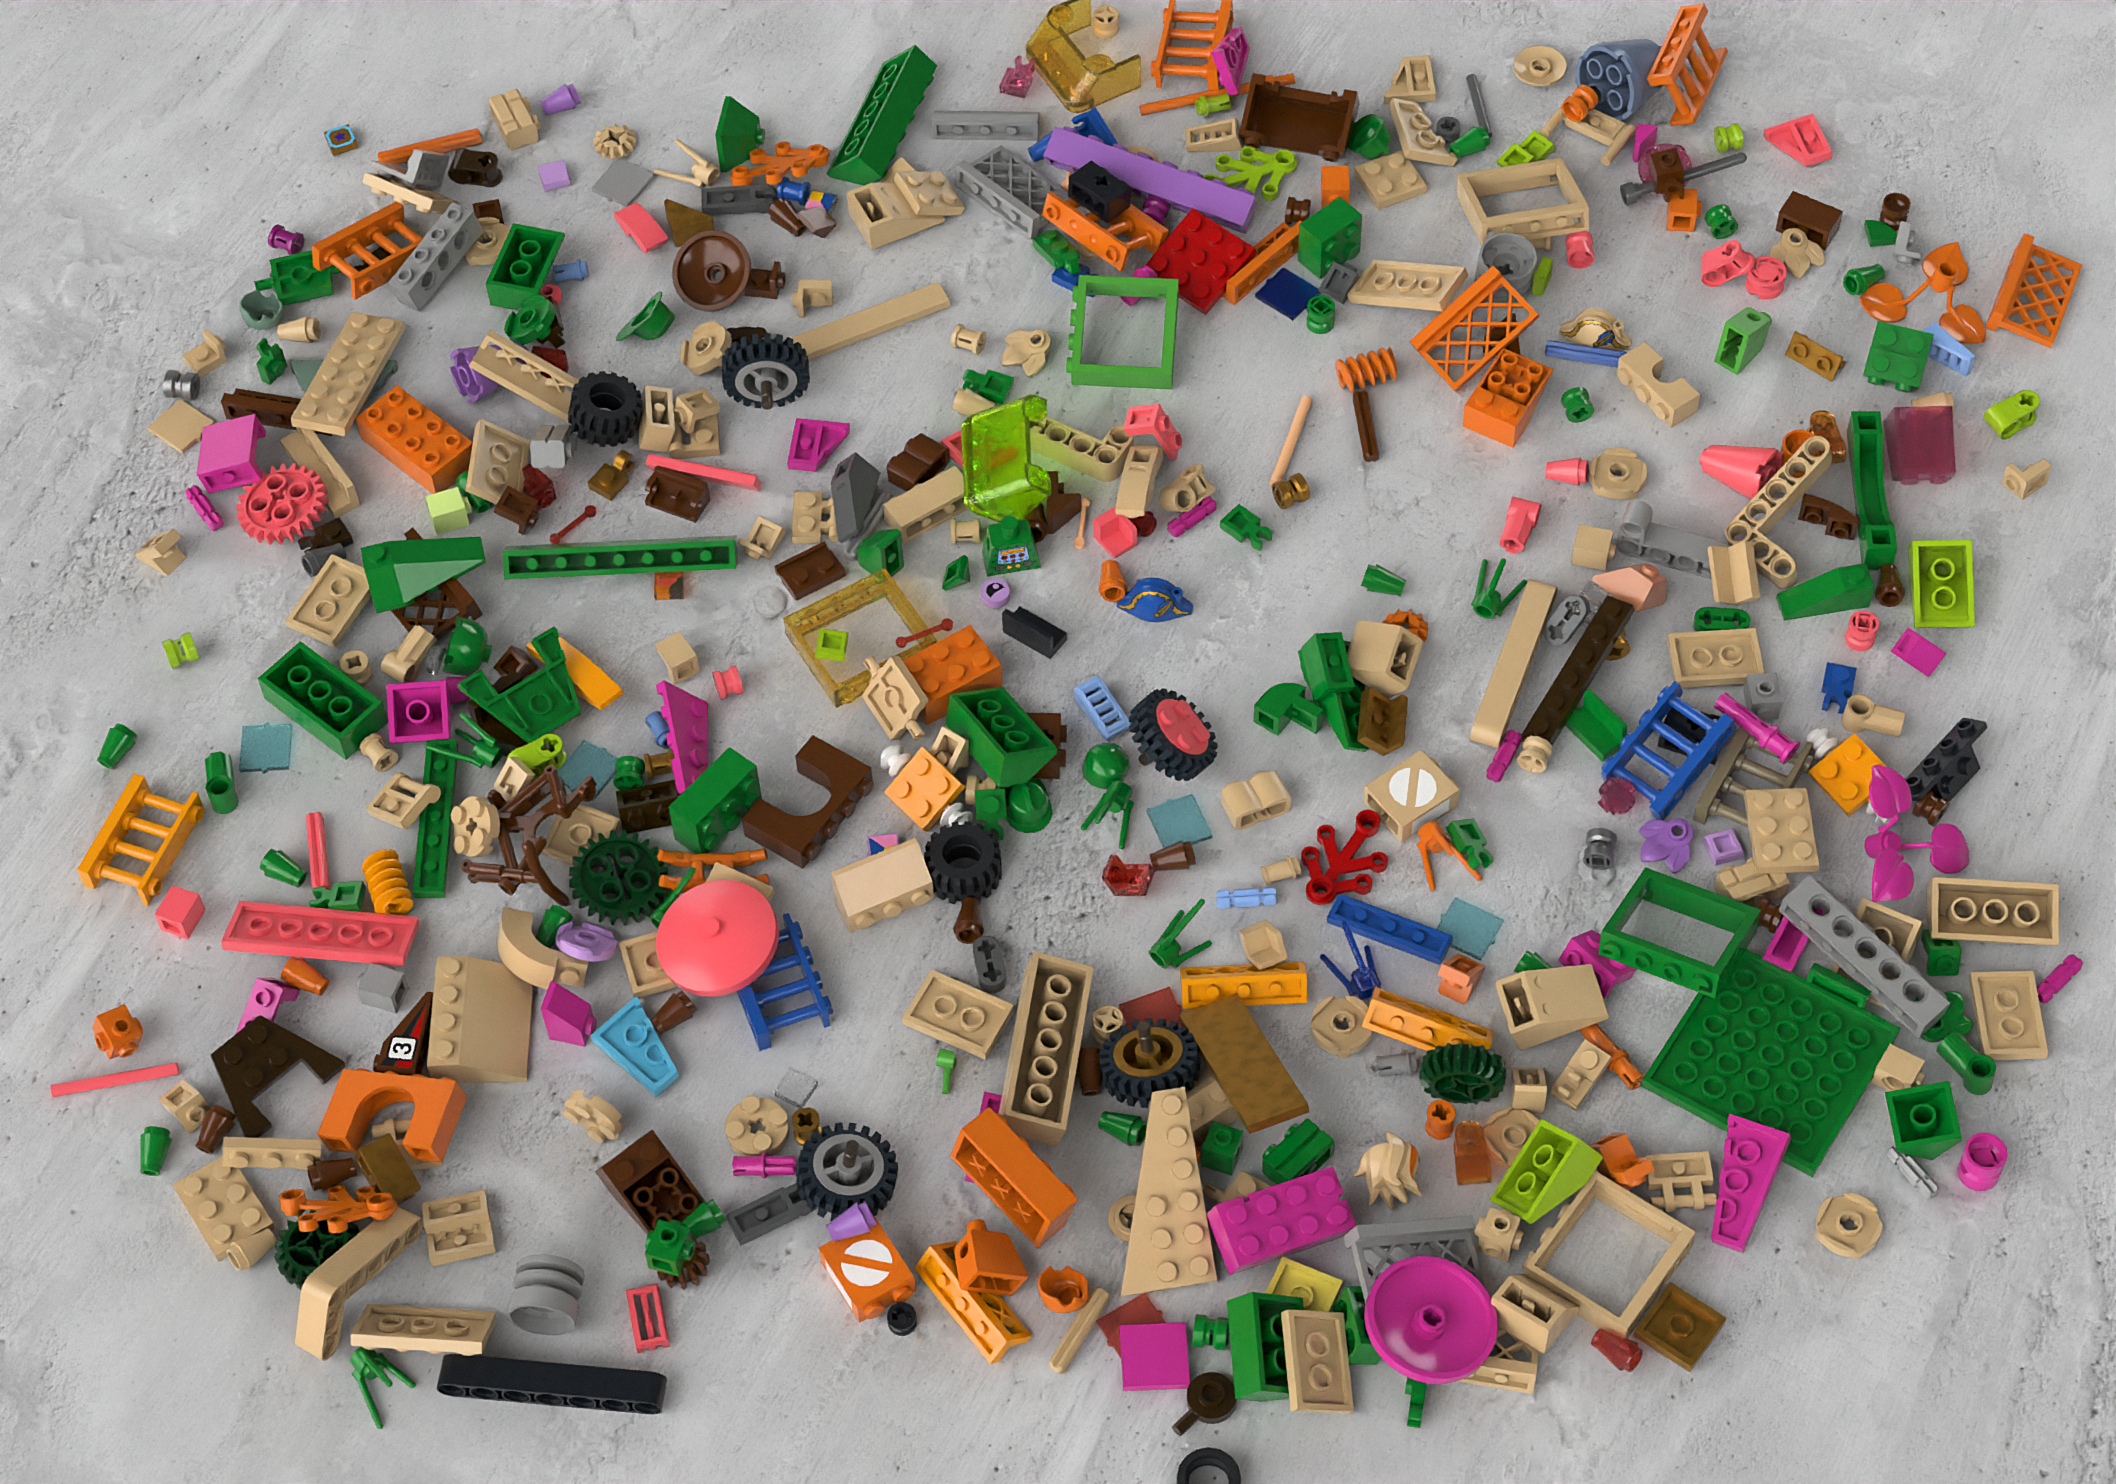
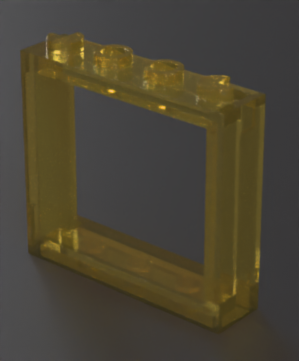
M886 568L783 618L787 638L836 708L852 703L860 697L869 686L872 675L867 669L836 685L820 660L815 658V653L804 639V636L886 597L919 643L895 656H900L904 660L937 642V639ZM888 659L879 663V666L883 667Z

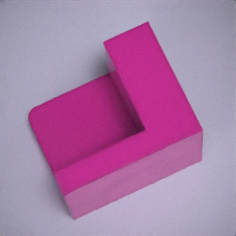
M1910 628L1905 630L1891 650L1893 654L1928 677L1946 655L1943 650Z

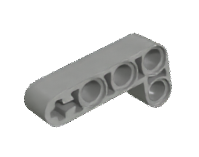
M1638 500L1628 503L1619 527L1617 549L1619 552L1629 557L1711 579L1707 548L1712 545L1729 547L1730 545L1718 540L1652 523L1653 510L1650 505Z

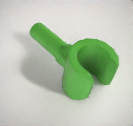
M940 1049L936 1059V1066L944 1068L942 1094H950L952 1070L955 1069L957 1064L954 1052L946 1049Z

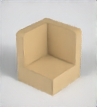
M680 631L655 644L656 651L667 665L669 678L674 685L700 672L697 654Z
M1265 919L1239 930L1245 956L1259 970L1288 959L1281 932L1268 920Z

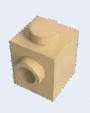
M1579 524L1573 546L1571 564L1605 571L1608 560H1614L1617 543H1612L1614 531Z

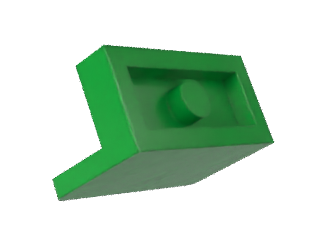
M1342 632L1315 633L1302 646L1301 651L1313 701H1321L1328 693L1349 692L1355 685Z
M1590 689L1584 692L1583 706L1573 711L1565 724L1602 762L1620 750V744L1627 735V725Z

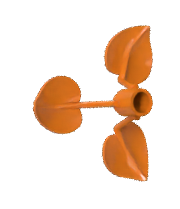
M1958 242L1941 246L1924 258L1922 270L1928 278L1907 299L1903 300L1901 291L1888 283L1875 284L1859 297L1861 306L1870 316L1881 322L1896 323L1903 320L1907 315L1904 305H1908L1931 285L1932 289L1938 293L1948 292L1946 304L1948 312L1942 314L1939 319V325L1957 341L1965 344H1980L1984 342L1986 337L1983 322L1974 309L1965 304L1957 305L1954 309L1952 307L1954 286L1962 284L1968 276V267L1961 254Z

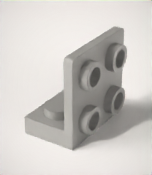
M414 149L413 154L409 157L408 167L398 163L373 160L370 166L379 169L378 174L382 176L400 178V183L414 188L419 186L429 189L430 185L441 186L450 156L442 152Z

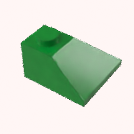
M725 96L715 134L720 171L726 173L749 160L750 151L759 149V145H763L765 140V130L760 126L759 117L731 96Z

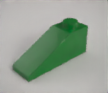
M1866 563L1838 567L1778 593L1776 599L1784 621L1867 608L1870 606L1874 584Z

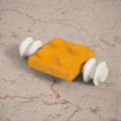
M1817 728L1809 733L1806 737V742L1813 743L1812 750L1816 751L1814 759L1821 760L1808 770L1809 776L1848 817L1867 802L1869 803L1866 814H1876L1871 806L1869 787L1872 778L1871 766L1886 765L1855 733L1838 747V739L1836 737L1828 738L1829 730L1827 728L1821 730ZM1876 814L1875 823L1877 825L1886 824L1892 818L1885 819Z
M901 745L889 746L882 752L880 767L882 769L889 768V776L896 777L884 793L922 830L928 832L940 817L941 826L951 827L952 822L957 821L959 825H964L965 821H970L972 824V812H963L964 805L960 802L952 804L966 786L928 749L921 747L913 758L910 753L903 754L904 748Z

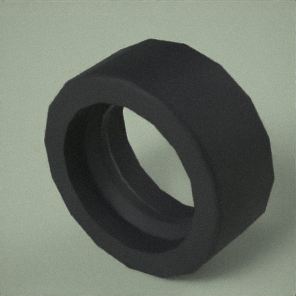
M1210 1447L1196 1449L1185 1456L1178 1468L1177 1484H1189L1191 1473L1195 1469L1207 1465L1223 1470L1228 1476L1229 1484H1241L1239 1466L1232 1456L1221 1449Z

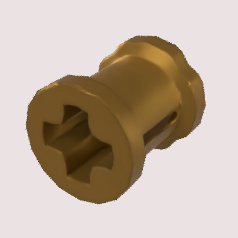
M668 749L666 753L651 756L648 753L643 754L648 780H652L654 776L667 773L674 775L671 760L675 757L672 749Z
M811 1107L799 1108L792 1115L794 1138L801 1146L804 1145L807 1139L811 1140V1135L814 1132L818 1131L820 1135L822 1133L819 1114Z

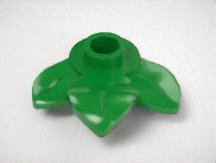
M1944 992L1950 1004L1944 1016L1935 1023L1939 1027H1931L1921 1036L1924 1040L1936 1043L1952 1032H1959L1962 1036H1965L1971 1031L1974 1022L1962 1015L1965 1002L1960 992Z

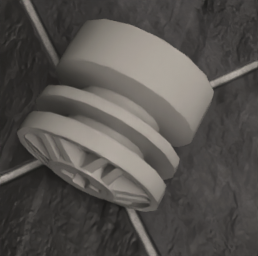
M1508 232L1498 233L1487 238L1480 248L1474 282L1489 268L1494 266L1509 284L1526 299L1530 294L1537 261L1534 246L1526 238ZM1504 286L1494 293L1493 303H1508L1509 292ZM1513 297V303H1519V302Z
M537 1254L521 1258L516 1266V1276L513 1281L515 1290L510 1296L507 1311L508 1320L514 1326L535 1334L563 1335L571 1332L576 1326L579 1310L577 1300L582 1294L581 1286L585 1278L584 1270L569 1259L554 1255Z

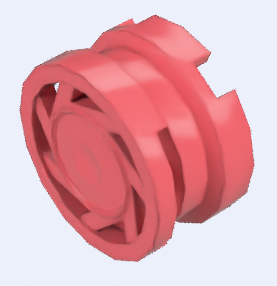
M1762 256L1756 258V266L1747 273L1746 289L1751 295H1758V299H1774L1783 291L1787 272L1786 267L1780 260L1774 257Z

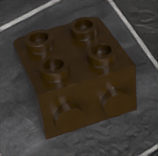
M513 670L506 676L500 677L492 686L498 694H501L523 680ZM472 699L467 702L471 719L488 735L497 739L496 744L504 748V756L508 757L516 748L528 744Z

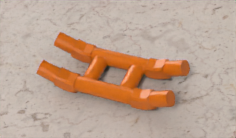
M765 848L735 853L700 854L660 849L657 859L658 861L671 863L674 866H692V868L696 869L692 879H690L681 892L685 893L706 882L704 865H714L717 862L734 869V865L735 867L753 865L755 862L768 860V854ZM768 874L752 877L770 885ZM661 875L659 886L674 891L683 877Z

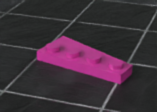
M1729 1114L1723 1167L1719 1180V1195L1716 1201L1711 1236L1713 1243L1744 1253L1790 1143L1791 1136L1789 1133Z

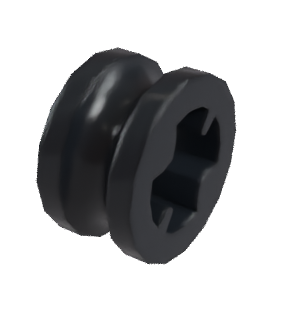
M905 1302L892 1305L887 1312L890 1331L898 1336L911 1334L917 1326L914 1307ZM904 1314L907 1323L900 1325L897 1315Z

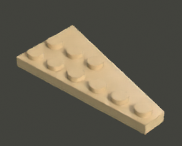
M1185 1087L1155 1091L1151 1095L1120 1297L1217 1281Z

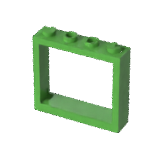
M1079 275L1078 286H1073L1072 302H1077L1076 309H1071L1070 326H1075L1074 333H1069L1068 350H1073L1072 357H1067L1066 373H1071L1072 385L1172 389L1179 279ZM1087 295L1166 298L1161 368L1081 364Z

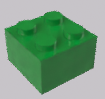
M1339 197L1300 223L1298 261L1321 279L1326 276L1333 262L1342 265L1343 262L1354 259L1360 252L1362 214Z

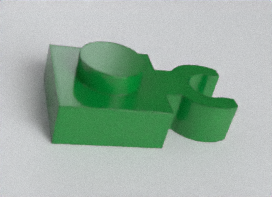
M1240 504L1220 520V528L1241 543L1246 538L1249 539L1252 547L1260 551L1263 544L1258 538H1265L1269 542L1272 540V531L1267 527L1260 526L1261 519Z
M1005 788L974 790L976 821L985 820L984 831L995 829L999 834V841L1003 840L1004 831L998 824V819H1007Z
M1474 818L1451 821L1446 827L1459 853H1467V862L1473 870H1476L1481 864L1484 868H1487L1494 861L1490 852L1483 848L1487 841Z
M363 881L334 883L332 890H327L324 887H315L312 889V892L318 900H309V905L314 908L361 912L367 888Z
M1407 1377L1405 1394L1411 1395L1407 1426L1420 1428L1427 1383Z

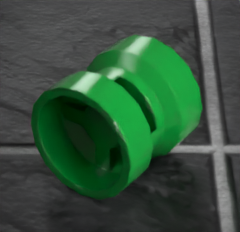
M1318 295L1308 301L1306 324L1311 332L1326 334L1333 329L1335 304L1331 298Z
M1196 1314L1192 1347L1203 1348L1205 1345L1213 1346L1215 1350L1225 1351L1229 1328L1228 1318L1218 1317L1215 1320L1209 1319L1206 1315Z

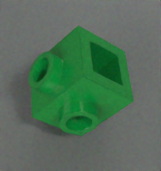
M658 1220L655 1230L649 1231L645 1241V1257L648 1268L679 1277L685 1261L691 1260L695 1250V1242L692 1241L690 1228L679 1221L671 1220L667 1222Z

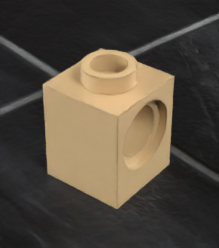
M1890 1043L1876 1067L1872 1083L1887 1091L1922 1086L1926 1077L1925 1074L1921 1073L1925 1060Z

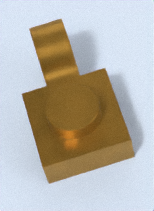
M621 450L616 455L612 466L604 463L587 482L589 489L612 501L629 482L626 473L634 466V463L629 460L632 454Z

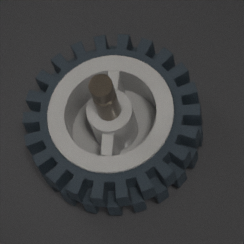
M764 333V338L759 339L758 334H753L752 341H749L745 336L741 338V344L735 341L731 344L732 349L727 348L725 355L722 356V382L724 390H727L729 397L734 396V401L739 403L743 400V405L748 407L752 402H754L755 408L761 409L762 405V408L766 410L773 408L774 402H777L779 407L785 406V399L789 403L794 402L795 396L800 398L803 395V390L806 391L808 383H810L807 352L805 348L802 349L799 342L793 344V339L790 337L783 341V335L776 334L775 339H771V333Z
M835 1123L834 1131L827 1125L822 1127L821 1135L816 1131L811 1135L810 1141L808 1139L805 1141L798 1159L796 1185L797 1189L801 1188L800 1197L802 1200L808 1198L807 1206L811 1210L816 1206L819 1207L817 1215L824 1218L828 1211L832 1213L830 1219L832 1221L856 1202L859 1205L866 1201L873 1216H876L878 1209L883 1211L887 1206L888 1200H891L898 1175V1162H895L896 1154L894 1151L889 1152L891 1145L887 1140L880 1143L882 1135L877 1131L872 1137L868 1136L870 1128L863 1125L860 1133L855 1131L857 1123H849L848 1130H843V1123Z

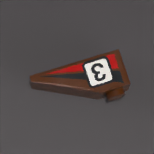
M426 992L383 1042L380 1054H376L374 1058V1072L384 1073L392 1071L406 1076H412L413 1074L422 1075L429 1047L433 992Z

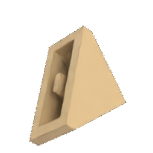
M1512 1067L1511 1108L1519 1111L1523 1109L1532 1114H1543L1547 1095L1544 1069Z

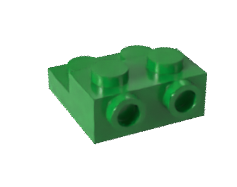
M1878 321L1863 377H1867V382L1874 385L1884 386L1885 382L1896 384L1895 389L1903 392L1912 393V389L1919 390L1934 334Z

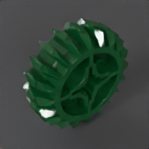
M1461 1042L1456 1045L1447 1043L1445 1047L1436 1046L1435 1050L1427 1051V1055L1423 1056L1422 1063L1420 1064L1419 1078L1421 1086L1424 1087V1092L1431 1094V1097L1434 1099L1441 1098L1453 1103H1474L1477 1105L1480 1101L1489 1102L1491 1098H1497L1499 1093L1503 1092L1506 1068L1505 1062L1502 1061V1056L1495 1054V1050H1486L1483 1045L1473 1046V1043L1469 1045L1462 1044Z
M327 1219L318 1221L319 1227L310 1232L300 1231L298 1221L287 1220L289 1230H279L281 1240L275 1241L277 1252L274 1257L279 1265L280 1274L285 1276L286 1281L290 1285L295 1283L297 1288L301 1290L307 1277L360 1232L355 1223L349 1222L348 1229L344 1232L325 1235L322 1232H329ZM320 1241L322 1249L319 1250L320 1257L318 1258L316 1250L319 1249L318 1242ZM300 1263H303L304 1265L312 1264L316 1267H305L300 1265Z

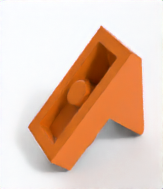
M1456 954L1442 963L1438 976L1443 978L1438 992L1465 1004L1486 966Z

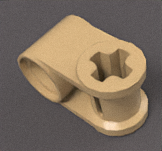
M1199 463L1188 467L1179 477L1163 488L1159 495V503L1164 510L1169 512H1188L1215 491L1214 485L1209 484L1203 473L1204 467L1202 464Z

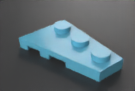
M637 995L591 1035L594 1044L655 1097H658L679 1078L674 1063L663 1043L658 1038Z

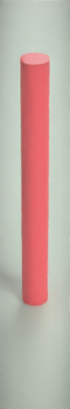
M177 1062L53 1084L50 1086L52 1097L179 1075V1067Z

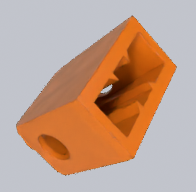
M982 1219L969 1222L966 1226V1235L954 1249L960 1289L1012 1296L1029 1276L1010 1237L1005 1233L988 1231L985 1221Z

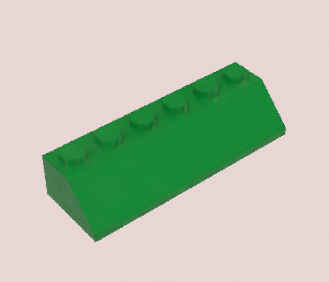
M916 45L882 63L826 173L830 178L864 186L874 181L879 182L887 174L888 170L886 168L897 154L896 148L906 136L905 129L916 115L914 111L925 97L923 93L934 79L932 75L937 67Z

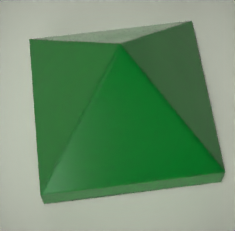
M966 555L947 565L942 584L943 590L946 591L970 582L968 557Z

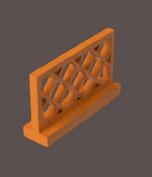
M2024 233L2013 252L1985 328L1995 332L1999 326L2051 348L2082 264L2032 244L2034 237ZM2032 255L2042 258L2046 264L2037 266L2032 259ZM2064 267L2073 271L2070 276L2063 277L2058 268ZM2050 270L2055 279L2046 282L2041 272ZM2033 274L2039 284L2030 286L2024 276ZM2059 285L2064 295L2056 297L2050 287ZM2043 290L2048 299L2039 301L2034 291ZM2026 294L2031 303L2022 305L2017 296ZM2052 305L2057 314L2048 316L2043 307ZM2035 309L2041 319L2031 321L2026 311ZM2019 314L2024 323L2018 324L2008 320L2010 315ZM2045 325L2050 333L2049 337L2039 333L2036 326Z
M1492 266L1409 342L1448 385L1457 392L1493 360L1502 348H1506L1540 316L1501 273ZM1504 286L1509 292L1508 303H1493L1494 293ZM1513 297H1514L1519 303H1513ZM1478 308H1488L1487 322H1473V313ZM1493 308H1508L1507 322H1492ZM1513 308H1525L1530 314L1523 322H1512ZM1457 327H1467L1466 341H1452V332ZM1472 327H1487L1486 341H1471ZM1492 327H1507L1506 337L1502 341H1491ZM1436 346H1446L1445 360H1433L1428 353ZM1451 346H1466L1465 360H1450ZM1471 346H1486L1485 356L1481 360H1470ZM1439 365H1445V371ZM1450 365H1465L1464 375L1454 382L1449 377Z

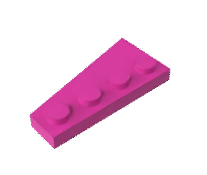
M663 680L656 685L658 695H663L664 706L661 707L662 718L668 720L670 733L666 734L668 746L671 747L675 756L671 763L677 794L680 796L708 768V703Z

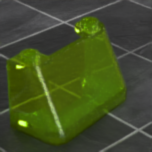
M1030 394L971 414L963 421L964 500L971 512L1001 523L1002 518L1005 516H1014L1017 520H1021L1051 495L1049 474L1045 469L1031 464L1029 420L1040 422L1047 416V399Z

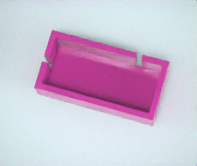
M1333 1166L1250 1193L1244 1199L1241 1196L1217 1204L1206 1214L1229 1275L1280 1259L1282 1256L1286 1257L1342 1238L1356 1226L1347 1200L1340 1201L1339 1199L1344 1192Z

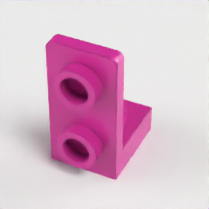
M257 978L236 1034L259 1015L274 1022L280 1004H283V1001H296L300 989L289 986L275 978Z

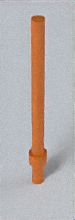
M1293 73L1276 77L1268 75L1265 81L1273 85L1275 81H1279L1281 86L1295 84V77ZM1251 82L1241 84L1239 94L1230 95L1229 97L1247 94ZM1225 87L1219 88V91L1209 90L1139 105L1141 116L1195 105V101L1200 99V96L1207 98L1227 93Z

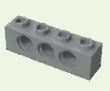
M452 202L391 278L388 285L400 303L420 312L484 231L473 211Z

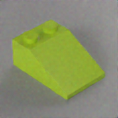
M1972 540L1912 541L1908 546V576L1914 628L1975 627Z
M1541 1119L1489 1200L1532 1224L1586 1185L1603 1159V1156L1576 1136Z

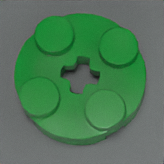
M535 295L520 303L519 305L522 309L517 314L512 311L505 323L504 331L512 342H519L522 346L533 342L537 338L539 340L545 339L551 332L549 326L552 324L557 312V308L550 300L542 295Z

